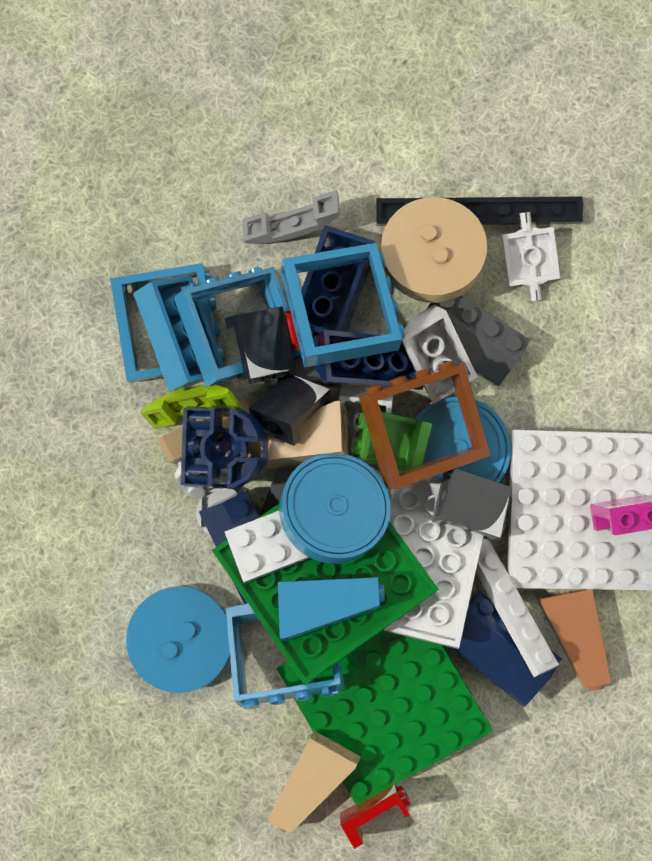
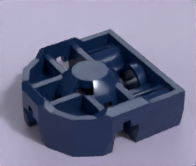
M198 406L183 408L180 485L198 488L238 489L255 480L268 461L269 439L259 420L241 408ZM223 412H230L229 428L222 427ZM196 419H210V422L196 421ZM222 433L225 439L220 443L216 442L215 439ZM198 436H203V438L201 439V444ZM246 441L261 442V458L245 457L247 450ZM223 468H228L227 484H220V474ZM194 473H204L208 475H194Z

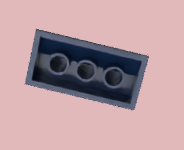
M326 225L323 228L315 253L373 244L375 242L374 240ZM370 261L308 271L301 293L312 334L318 335L323 330L348 331L371 267Z
M323 330L313 338L315 347L380 335ZM402 342L397 351L314 366L324 383L359 386L382 384V387L391 385L390 380L406 376V379H411L415 377L414 372H416ZM424 386L414 388V390H422Z
M246 489L199 511L216 547L227 540L225 531L259 518ZM236 587V589H237V591H238V593H239V595H240V597H241L243 603H244V604H248L247 601L245 600V598L243 597V595L240 593V591H239L238 588Z
M482 592L477 593L469 600L459 649H453L520 705L525 707L549 681L557 667L533 677L493 602ZM552 651L559 664L562 658Z

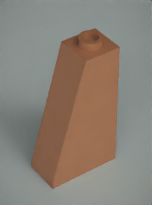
M578 589L537 597L538 604L580 684L584 688H589V691L604 689L605 684L611 683L593 590Z

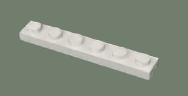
M483 536L476 574L533 677L539 676L554 669L559 664L515 585L510 581L509 575L489 540L484 539Z

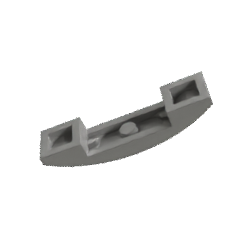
M335 190L312 197L313 204L269 217L264 212L242 219L244 242L246 244H260L284 241L309 234L326 226L340 216L338 191Z

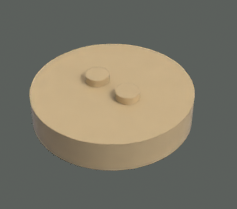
M429 197L412 201L400 208L390 218L384 229L381 242V252L385 259V268L383 269L386 275L390 277L391 283L400 292L412 299L428 303L453 300L470 290L483 271L487 255V238L483 226L468 208L453 200Z

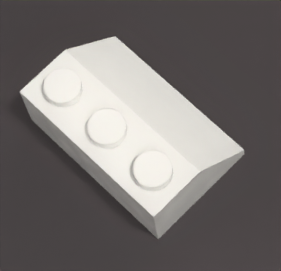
M432 305L411 318L404 329L405 338L402 339V344L416 371L430 368L432 372L439 369L438 364L453 360L454 364L464 363L469 382L477 378L476 372L446 310ZM451 376L423 385L433 404L455 391Z

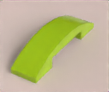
M199 385L164 395L143 407L140 413L156 429L175 425L178 416H183V408L187 406L242 409V405L228 388L217 385L208 387L206 385Z

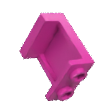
M636 496L590 504L593 529L595 531L611 529L612 535H622L652 529V498Z

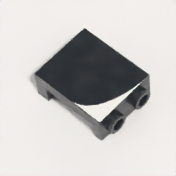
M283 306L224 318L226 328L234 327L243 367V374L237 375L238 381L248 379V384L264 381L263 376L271 375V379L287 376L286 371L296 369Z
M287 373V376L279 380L249 407V413L259 420L265 434L295 446L300 441L299 427L322 406L332 403L331 391L328 388Z

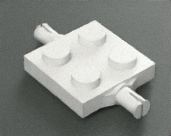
M530 212L520 213L522 229L515 233L501 235L507 285L515 286L522 284L530 286L531 301L542 300L540 284L548 280L560 279L554 227L543 229L532 227Z

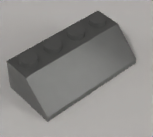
M462 295L450 301L430 303L427 308L436 305L446 310L474 370L500 386L531 339Z

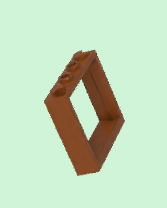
M453 360L438 364V370L432 372L430 368L414 372V378L398 377L390 380L391 385L382 387V384L373 385L366 388L368 393L358 396L386 489L396 490L491 456L464 363L454 364ZM451 376L471 447L398 472L378 400Z

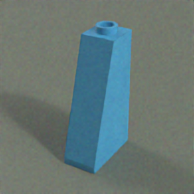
M378 578L278 582L280 640L288 641L379 609V602L385 601L384 585H378Z

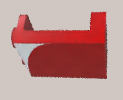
M395 784L340 813V826L354 849L364 844L360 826L395 805L399 806L405 818L410 816L408 807L411 806V803L402 785L397 787Z

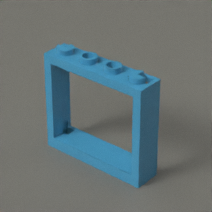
M376 243L282 259L281 274L304 367L399 350L402 339L405 338L404 328L402 324L397 322V303L395 299H391L390 292L392 287L390 277L384 274V255L378 251ZM370 261L389 334L315 347L297 273Z
M203 263L110 278L126 380L129 383L163 378L160 367L142 371L138 370L125 286L197 274L198 285H202L204 281L211 278L210 269L205 270ZM215 296L201 298V304L221 359L225 361L223 346H218L216 337L221 335L219 321H214L212 313L213 310H217Z
M258 266L250 269L246 274L237 271L227 275L226 279L219 280V277H213L198 286L194 282L188 286L181 287L182 291L173 297L206 387L238 378L237 375L243 374V367L240 362L223 368H217L193 300L259 284L268 309L283 306L284 311H287L289 307L274 267L262 269V267L259 268ZM300 349L292 350L294 360L302 357Z
M249 604L226 608L234 701L240 707H243V709H255L259 707V704L267 702L270 705L284 704L286 699L296 698L297 701L311 699L312 695L334 696L338 694V691L345 690L342 661L340 660L332 666L334 680L247 694L241 623L258 621L259 619Z

